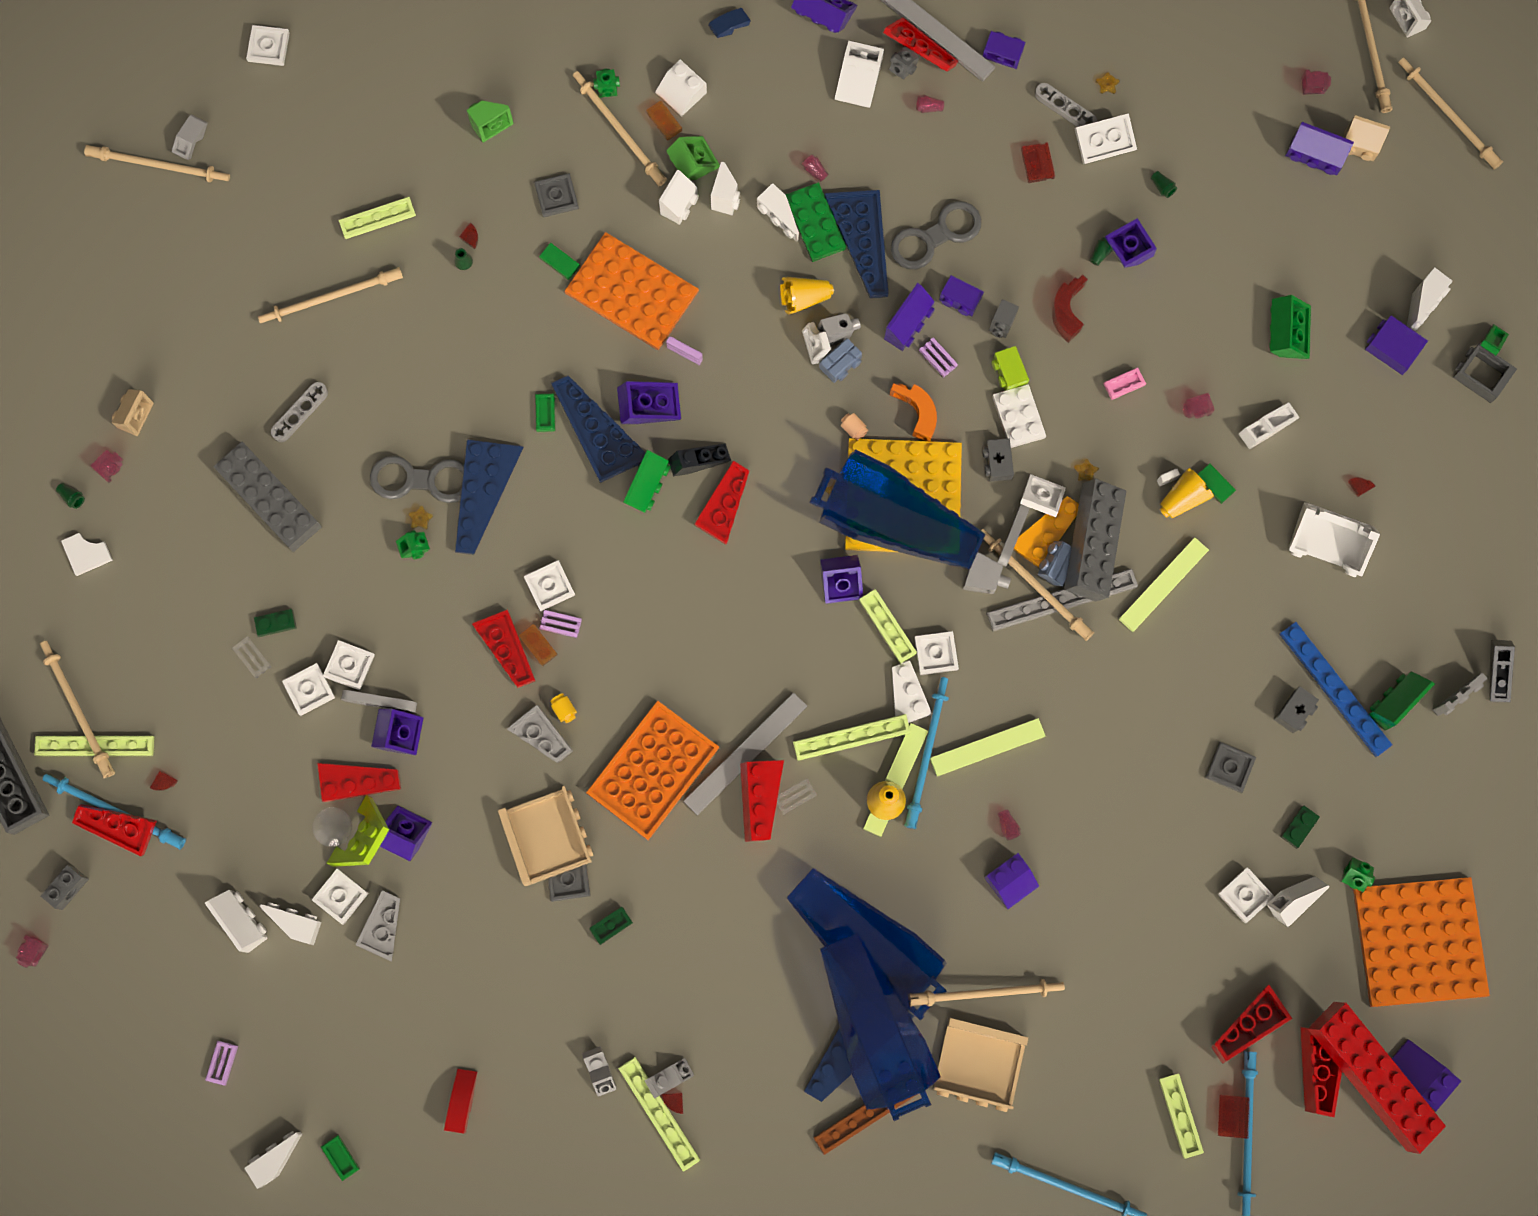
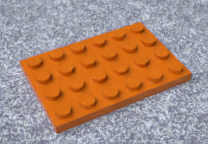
M607 232L604 233L565 289V294L656 350L661 348L699 292L697 287Z
M657 701L586 794L649 841L720 747L661 702Z

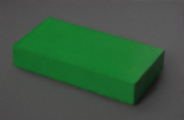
M552 243L539 256L542 261L568 280L580 267L579 263Z
M1493 324L1480 346L1496 356L1509 334Z
M554 393L535 394L536 431H555Z
M1211 463L1198 473L1206 483V489H1210L1214 497L1221 504L1236 491Z
M339 1135L321 1146L341 1181H344L360 1170Z

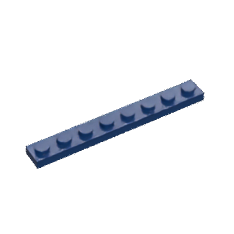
M1297 622L1281 632L1280 636L1373 755L1377 757L1390 748L1392 743Z

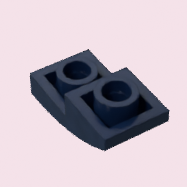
M739 8L717 17L709 22L708 26L715 36L720 38L732 35L734 29L749 26L751 20L743 8Z

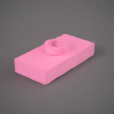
M1137 367L1105 381L1103 385L1111 400L1145 386L1146 382Z

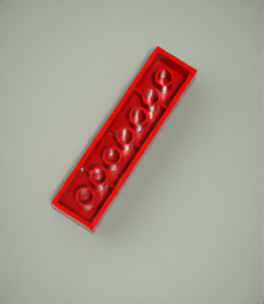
M1333 1002L1308 1028L1407 1152L1421 1154L1446 1127L1346 1002Z

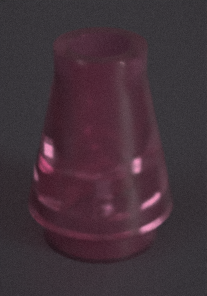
M926 95L918 96L916 103L917 111L921 113L943 112V100Z
M813 154L802 163L804 170L820 182L829 175L818 157H815Z
M1009 810L998 813L1003 837H1006V840H1012L1020 836L1021 828Z

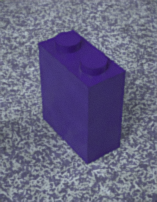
M1390 316L1387 320L1383 319L1377 326L1379 331L1377 334L1373 333L1367 340L1369 345L1365 350L1403 375L1412 365L1428 340L1393 316Z

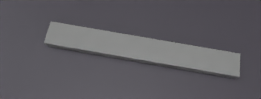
M881 0L956 58L958 63L982 82L995 69L993 64L914 1Z
M1132 569L1113 574L1109 596L1138 587ZM1064 589L1051 593L1066 609L1092 602L1090 599L1065 591ZM1043 596L987 612L992 631H997L1058 611Z
M793 693L683 802L698 816L741 773L740 764L752 762L807 708V705Z

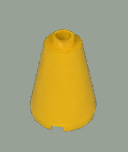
M783 277L781 279L784 281V284H780L782 305L787 306L788 310H785L787 314H793L826 301L834 293L833 285L827 280Z
M1188 468L1162 500L1159 510L1166 518L1168 516L1174 518L1210 500L1214 495L1210 489L1206 490V483L1193 469Z
M882 781L876 783L868 792V809L878 819H894L905 808L906 797L904 791L894 782Z

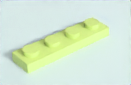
M410 197L341 219L339 223L345 239L414 217L416 214Z
M876 589L859 599L900 664L917 654Z
M1179 1073L1160 1078V1086L1183 1158L1186 1159L1204 1153Z

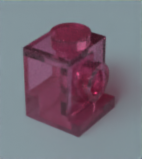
M1305 70L1301 77L1303 95L1325 94L1328 87L1331 86V76H1328V72L1314 71L1310 73V70Z
M1209 393L1187 399L1183 406L1184 415L1188 418L1195 417V419H1198L1206 414L1208 417L1215 411Z
M106 450L90 466L110 483L112 481L110 477L120 471L123 459L116 452L111 454Z
M25 935L23 939L27 941L17 951L19 953L16 957L18 959L17 963L25 968H28V966L36 967L49 945L33 936Z

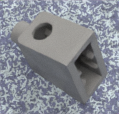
M842 314L822 319L817 329L819 332H826L831 347L842 343L846 338L850 339L853 331L860 329L861 325L858 318L850 320L848 314Z
M975 552L963 590L994 594L997 586L1008 589L1011 578L1001 575L1003 565Z

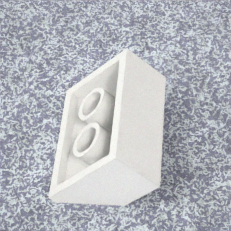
M228 890L205 902L208 909L239 951L249 953L268 939L265 935L266 929L261 923L257 924L254 920V912L249 907L246 908L242 903L244 899L238 891Z

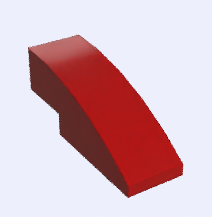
M457 1069L444 1131L466 1133L475 1091L477 1071Z

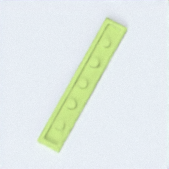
M1194 538L1120 617L1119 621L1130 631L1134 632L1209 549Z
M903 714L793 741L797 760L800 761L910 734L911 731L907 716Z
M1038 718L930 758V761L938 777L1044 738L1045 733Z
M912 723L909 726L911 733L905 735L885 781L896 783L902 789L928 733L927 730ZM870 812L863 830L881 837L888 820L878 819Z
M35 736V756L95 755L86 736ZM95 736L101 750L108 753L109 756H153L154 736Z
M636 1057L620 1066L618 1069L682 1171L684 1172L699 1162L700 1158L660 1096L654 1098L645 1082L648 1076Z

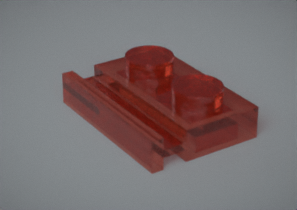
M1048 142L1041 145L1022 146L1021 152L1028 183L1054 179L1055 172Z
M1220 1095L1218 1136L1249 1139L1250 1098Z

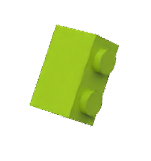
M1016 346L994 354L991 362L993 369L997 370L1000 376L998 381L1001 388L1004 387L1005 391L1028 384L1029 378Z

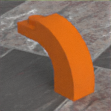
M893 383L890 396L910 404L917 412L918 422L912 436L922 441H931L937 423V412L931 397L926 391L915 384L909 390L903 384L899 383L897 385Z

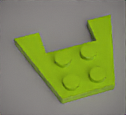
M366 795L357 810L365 818L358 825V830L349 841L347 849L344 851L336 846L326 864L332 867L370 864L389 831L372 797Z

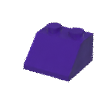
M1138 218L1105 236L1124 268L1137 266L1154 257L1157 250Z
M858 555L820 559L825 604L859 600L863 597L861 565Z
M379 709L371 747L390 752L417 755L424 717L394 709Z
M397 806L385 821L389 831L380 847L411 861L420 849L432 822Z
M1019 853L984 877L1007 909L1039 887L1031 869Z

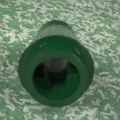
M1159 171L1151 176V180L1156 185L1161 196L1169 198L1176 192V183Z
M1105 237L1097 241L1089 260L1096 266H1099L1113 251Z
M459 248L455 252L454 263L458 269L467 270L472 266L473 259L463 248Z
M64 483L57 486L56 492L62 497L68 507L77 509L84 503L85 498L82 492Z

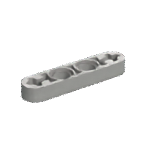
M1041 83L1037 86L1035 91L1036 99L1075 126H1084L1089 120L1092 121L1091 123L1097 122L1095 115L1051 85ZM1044 90L1047 91L1046 94H1043V95L1040 94L1041 91H1044ZM1061 99L1063 105L1056 106L1054 100ZM1075 109L1078 111V115L1075 117L1071 116L1068 111Z
M313 383L272 427L271 435L277 442L288 440L326 399L328 390L323 383ZM321 389L323 393L321 395L316 394L315 390ZM310 395L315 398V402L309 397ZM304 401L311 402V407L307 410L301 409V404ZM291 415L298 416V421L294 424L288 422V418ZM284 423H286L288 427H290L289 430L287 427L285 428ZM278 430H280V431L283 430L284 435H283V436L278 435V434H277V431H278Z
M1020 505L997 562L998 564L1007 566L1030 507Z
M343 690L341 698L345 702L394 709L408 713H415L417 703L413 701L350 690Z

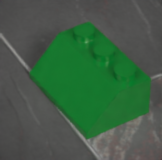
M1293 295L1272 299V306L1270 308V352L1284 358L1310 359L1311 305Z
M647 450L623 503L644 513L647 510L651 511L655 503L652 500L655 493L659 494L663 485L660 481L663 475H668L671 468L668 465L669 461Z
M1412 671L1407 674L1402 673L1395 680L1397 684L1393 688L1390 686L1382 694L1385 697L1381 701L1377 700L1370 707L1372 711L1369 713L1370 717L1384 731L1396 726L1435 683Z

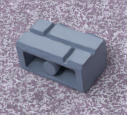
M846 338L819 363V368L834 383L838 379L842 381L848 375L847 371L850 368L855 369L862 362L860 360L862 352Z
M1054 541L1048 547L1046 558L1039 565L1038 576L1054 586H1063L1067 576L1071 546L1063 541Z

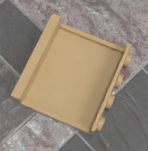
M565 786L562 787V790L508 810L506 808L498 810L520 878L525 887L592 862L591 856L594 855L590 844L586 846L584 840L587 837L583 826L580 827L577 821L581 819L578 809H573L571 803L574 801L571 790L567 791Z
M949 1018L933 1090H937V1095L949 1097V1094L957 1095L956 1100L968 1102L969 1099L977 1100L976 1105L988 1107V1103L996 1105V1110L1007 1112L1008 1108L1013 1109L1014 1095L1028 1037Z

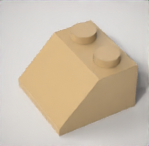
M1355 115L1343 134V138L1354 141L1348 155H1356L1363 160L1374 161L1382 148L1390 126Z
M128 389L127 393L121 398L119 409L112 416V424L118 429L138 436L154 403L143 391Z

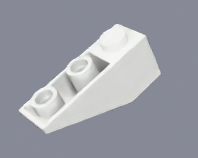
M772 183L757 198V208L761 213L767 214L775 226H780L788 238H793L797 242L799 232L787 197Z
M1314 876L1280 891L1267 905L1274 918L1289 927L1329 888V885Z
M268 902L267 906L260 905L263 911L291 939L314 945L321 922L316 921V916L305 914V917L297 915L298 911L290 908H287L286 911L279 910L280 905Z
M292 1131L283 1137L284 1141L279 1145L276 1143L265 1149L266 1154L261 1157L258 1154L248 1161L249 1165L245 1167V1170L257 1189L262 1188L280 1175L302 1136L301 1132L294 1133Z

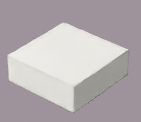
M1178 469L1160 475L1157 479L1159 487L1177 480L1180 476Z

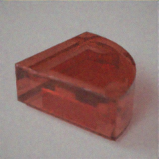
M470 223L459 238L475 249L478 244V233L474 225Z
M1359 477L1348 481L1358 497L1376 487L1370 480Z
M159 771L150 788L156 791L166 790L173 787L178 780Z
M682 1093L662 1094L663 1101L670 1110L683 1114Z

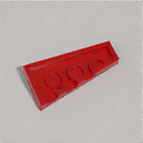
M904 17L888 25L883 32L942 70L948 72L958 63L956 58Z
M735 461L730 465L694 524L725 545L728 542L750 471Z
M508 609L472 623L517 688L536 681Z
M317 763L322 802L401 790L399 770Z
M80 804L76 809L72 824L134 854L143 856L157 820Z

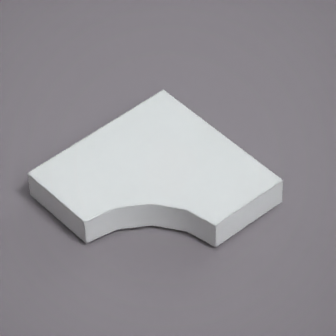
M811 322L804 327L802 333L811 363L818 364L831 350L826 332H819L815 323Z
M80 533L61 541L76 576L113 561L105 542L89 543Z

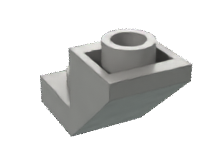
M191 114L177 133L172 152L186 160L191 159L196 142L204 137L207 122Z
M601 1046L582 1053L597 1096L617 1090Z
M684 1058L646 1079L645 1082L653 1097L656 1098L690 1079L694 1074Z

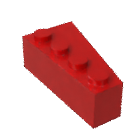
M784 760L754 761L740 764L745 842L771 839Z
M1267 985L1211 1048L1221 1063L1224 1064L1293 1018L1270 985Z
M1300 1027L1305 1111L1335 1117L1342 1071L1308 1028Z

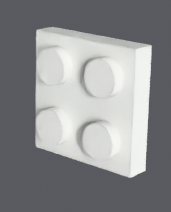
M252 25L246 57L247 61L284 66L290 34L289 30Z
M1030 474L1020 504L1056 517L1066 487Z
M559 560L524 576L540 612L575 596Z
M953 631L914 637L920 675L956 671L959 669Z
M338 640L323 677L360 690L375 654Z
M318 663L282 681L300 716L335 698L326 678L323 677V672Z
M1248 867L1218 893L1244 923L1251 920L1275 897Z
M336 869L312 901L344 925L369 893L339 869Z

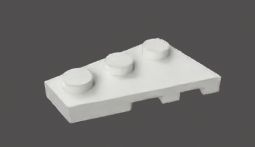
M907 661L892 667L895 716L906 714L908 723L931 715L932 712L911 662Z

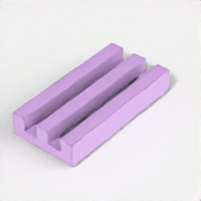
M673 337L668 338L666 342L668 349L698 365L701 364L703 360L701 352Z
M934 338L930 339L929 342L919 349V352L943 378L958 366L954 359ZM931 345H933V346L939 351V353L949 362V364L951 365V367H950V366L947 364V362L936 352V350H935ZM926 349H928L935 356V358L947 369L946 371H944L939 366V364L928 354Z
M544 610L540 630L574 638L578 637L582 622L581 618ZM550 616V617H554V618H559V619H563V620L575 622V623H577V625H573V624H569V623H565V622H561V621H556V620L548 619L547 617ZM550 623L575 629V632L545 626V624Z
M217 1041L206 1081L226 1086L238 1049L237 1045ZM223 1046L224 1051L216 1076L212 1078L221 1047ZM229 1048H230V1049H231V1052H230V1055H229V1058H228V1061H227V1065H226V1068H225V1071H224L222 1080H220L221 1073H222V1070H223V1067H224V1064H225V1061H226V1057H227V1054H228V1051H229Z

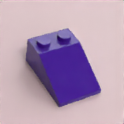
M626 381L617 387L621 424H646L681 420L678 383Z
M1409 1039L1392 1057V1060L1434 1111L1440 1108L1461 1083V1080L1449 1069Z

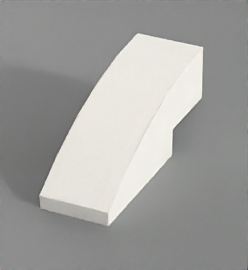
M1287 403L1249 425L1239 435L1247 447L1251 449L1300 417L1291 404Z

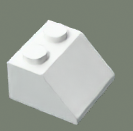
M1394 0L1390 6L1391 12L1407 38L1425 30L1431 22L1430 14L1425 11L1421 0Z
M679 60L667 71L655 93L682 117L707 93V86L705 81L682 60Z
M721 162L711 193V210L733 215L734 209L738 210L740 192L725 162Z
M679 170L676 171L659 199L662 216L680 225L682 220L687 219L690 213L689 208L691 205L696 204L699 195L697 187Z

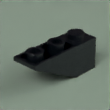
M726 443L678 450L668 458L674 477L730 462L731 458Z

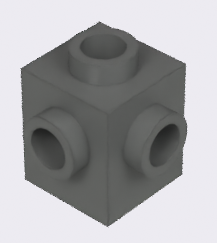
M905 46L898 53L895 52L890 59L892 63L889 70L904 80L909 74L912 75L915 72L920 55Z

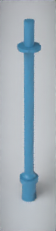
M945 677L940 679L937 694H932V698L936 699L913 800L907 805L908 813L904 827L911 829L917 828L919 813L923 809L921 808L920 800L943 701L949 700L945 696L948 678Z
M45 774L43 777V781L57 787L58 794H62L65 791L98 808L129 814L69 785V779L66 777L62 780ZM156 826L154 827L152 834L158 836L161 843L164 844L166 842L179 850L183 848L186 838L172 833L169 828L160 829Z
M1244 1051V1070H1242V1074L1246 1078L1243 1192L1237 1193V1196H1243L1242 1216H1250L1251 1197H1256L1255 1193H1251L1254 1078L1258 1075V1071H1256L1257 1052Z
M997 1152L993 1155L991 1164L1008 1170V1173L1020 1172L1120 1211L1121 1216H1127V1214L1130 1216H1147V1213L1130 1207V1201L1128 1200L1122 1204L1021 1165L1017 1158L1012 1157L1011 1159Z

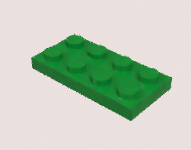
M819 182L786 194L794 221L812 262L846 250V244Z

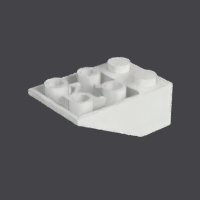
M848 41L835 100L870 108L883 60L884 49Z
M1435 267L1412 293L1407 327L1414 331L1424 323L1429 314L1451 290L1448 286L1452 283V280Z

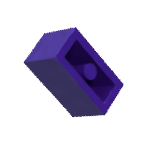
M991 31L983 57L1017 69L1026 42L1017 37L1012 38L1001 32Z
M951 275L941 292L939 300L942 301L943 305L957 309L962 315L972 317L983 297L984 291Z

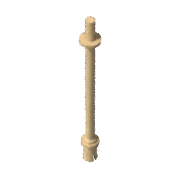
M1358 0L1378 87L1375 96L1379 100L1380 111L1387 113L1393 110L1389 97L1391 94L1390 89H1387L1384 84L1366 1Z
M1402 58L1398 63L1409 74L1406 79L1411 80L1413 78L1480 151L1479 157L1481 159L1484 158L1493 170L1498 168L1503 161L1494 153L1492 146H1485L1419 74L1420 67L1414 69L1405 58Z
M578 71L575 72L573 77L581 86L580 93L582 95L588 94L644 164L645 173L652 177L658 187L665 184L667 178L658 169V164L651 162L594 92L592 89L594 83L592 81L586 82Z
M86 145L84 150L86 157L99 158L105 162L109 159L193 174L206 177L207 182H212L213 178L224 181L230 180V174L216 172L213 166H209L207 170L111 152L105 146L100 148Z
M397 267L386 272L381 271L377 277L282 309L274 306L275 311L258 316L259 322L263 323L278 318V321L281 322V316L377 284H384L386 286L389 282L403 278L401 270Z
M982 529L978 535L990 545L988 551L992 552L995 550L1001 555L1003 547L1000 543L1002 540L1000 538L998 540L993 539ZM1012 556L1010 557L1008 564L1070 622V629L1072 631L1075 630L1085 641L1089 640L1095 632L1082 622L1083 619L1081 617H1074Z
M47 641L41 642L40 645L46 656L43 663L44 665L51 666L95 754L93 762L98 765L103 778L111 777L115 774V771L108 760L109 755L101 750L58 664L61 656L53 654Z
M1041 979L1038 985L934 994L931 990H926L925 993H909L908 1001H910L909 1006L911 1007L916 1005L932 1006L938 1001L1038 992L1041 993L1042 997H1046L1047 992L1064 990L1065 986L1063 982L1046 984L1045 979Z

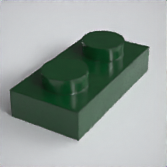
M292 609L254 617L258 637L297 629Z
M1303 805L1281 835V838L1296 849L1299 848L1320 816Z
M620 907L589 929L599 945H602L632 925L633 922L624 908Z

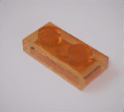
M662 101L646 110L648 116L667 141L682 132V127Z
M534 624L519 635L542 667L558 655Z

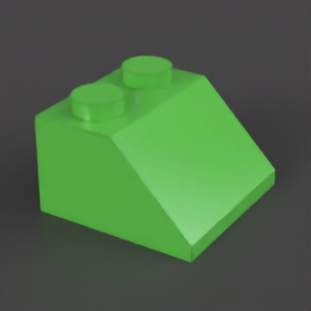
M481 101L472 104L467 109L470 124L483 143L514 124L508 105Z
M703 136L679 137L666 150L677 170L681 171L689 180H697L720 167Z

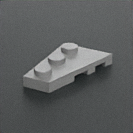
M1483 673L1475 676L1433 709L1434 713L1437 716L1443 713L1445 715L1451 713L1458 703L1462 704L1469 698L1468 695L1472 691L1477 692L1484 686L1483 682L1487 680V677Z
M536 705L507 728V730L516 734L557 763L573 752V749L539 705Z
M383 890L381 891L356 943L357 946L391 962L400 898Z

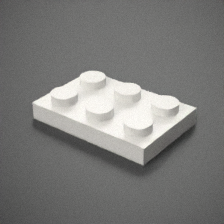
M1129 113L1074 128L1083 164L1137 150Z
M1029 384L993 394L992 398L1006 439L1010 438L1011 448L1046 438Z

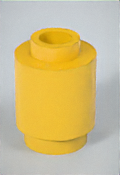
M561 693L551 699V708L560 722L565 721V723H569L576 718L575 714L577 711L568 696Z

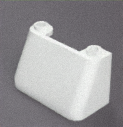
M1304 502L1288 549L1294 556L1302 557V555L1308 554L1343 567L1346 570L1345 573L1350 576H1363L1380 533L1371 525Z

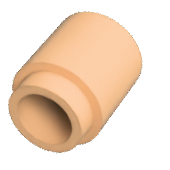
M848 413L841 419V427L853 439L855 438L858 441L867 434L868 429L855 413L851 415Z

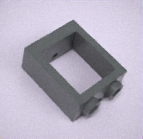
M1479 343L1475 348L1471 347L1465 354L1467 359L1465 362L1461 361L1455 368L1457 373L1453 378L1489 403H1492L1499 396L1517 368L1498 355L1495 356L1480 346ZM1475 356L1502 374L1491 390L1465 373V370Z

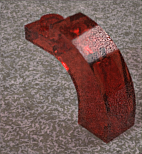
M1083 274L1078 279L1075 277L1069 285L1064 282L1059 288L1052 305V319L1055 328L1068 343L1082 331L1084 326L1073 314L1070 306L1071 299L1085 287L1088 281Z

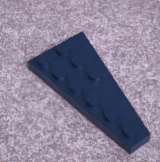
M880 190L825 193L824 196L869 298L888 297Z
M566 376L551 383L600 483L641 464L646 453L575 381Z
M467 440L455 553L475 554L524 447Z
M862 986L804 1092L822 1102L915 1016Z

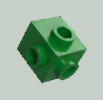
M605 68L596 71L597 78H593L594 89H598L599 98L618 96L617 87H620L619 76H615V70Z
M409 531L396 540L401 558L420 559L424 556V553L430 550L425 532Z
M1352 857L1343 870L1341 882L1353 889L1364 892L1366 887H1371L1375 880V876H1373L1374 867L1370 866L1367 862H1362Z

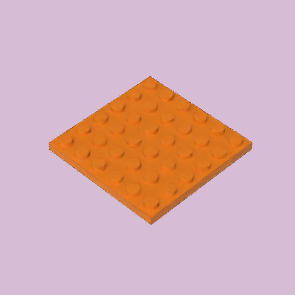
M1471 877L1366 887L1364 892L1353 889L1370 1007L1490 996Z

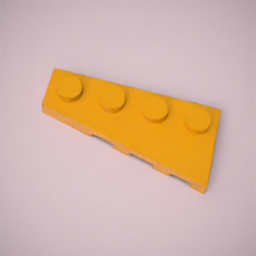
M1068 496L1064 498L1057 516L1045 514L1018 537L1013 550L1039 568L1040 563L1048 554L1047 550L1050 544L1054 543V541H1059L1076 518L1079 503Z

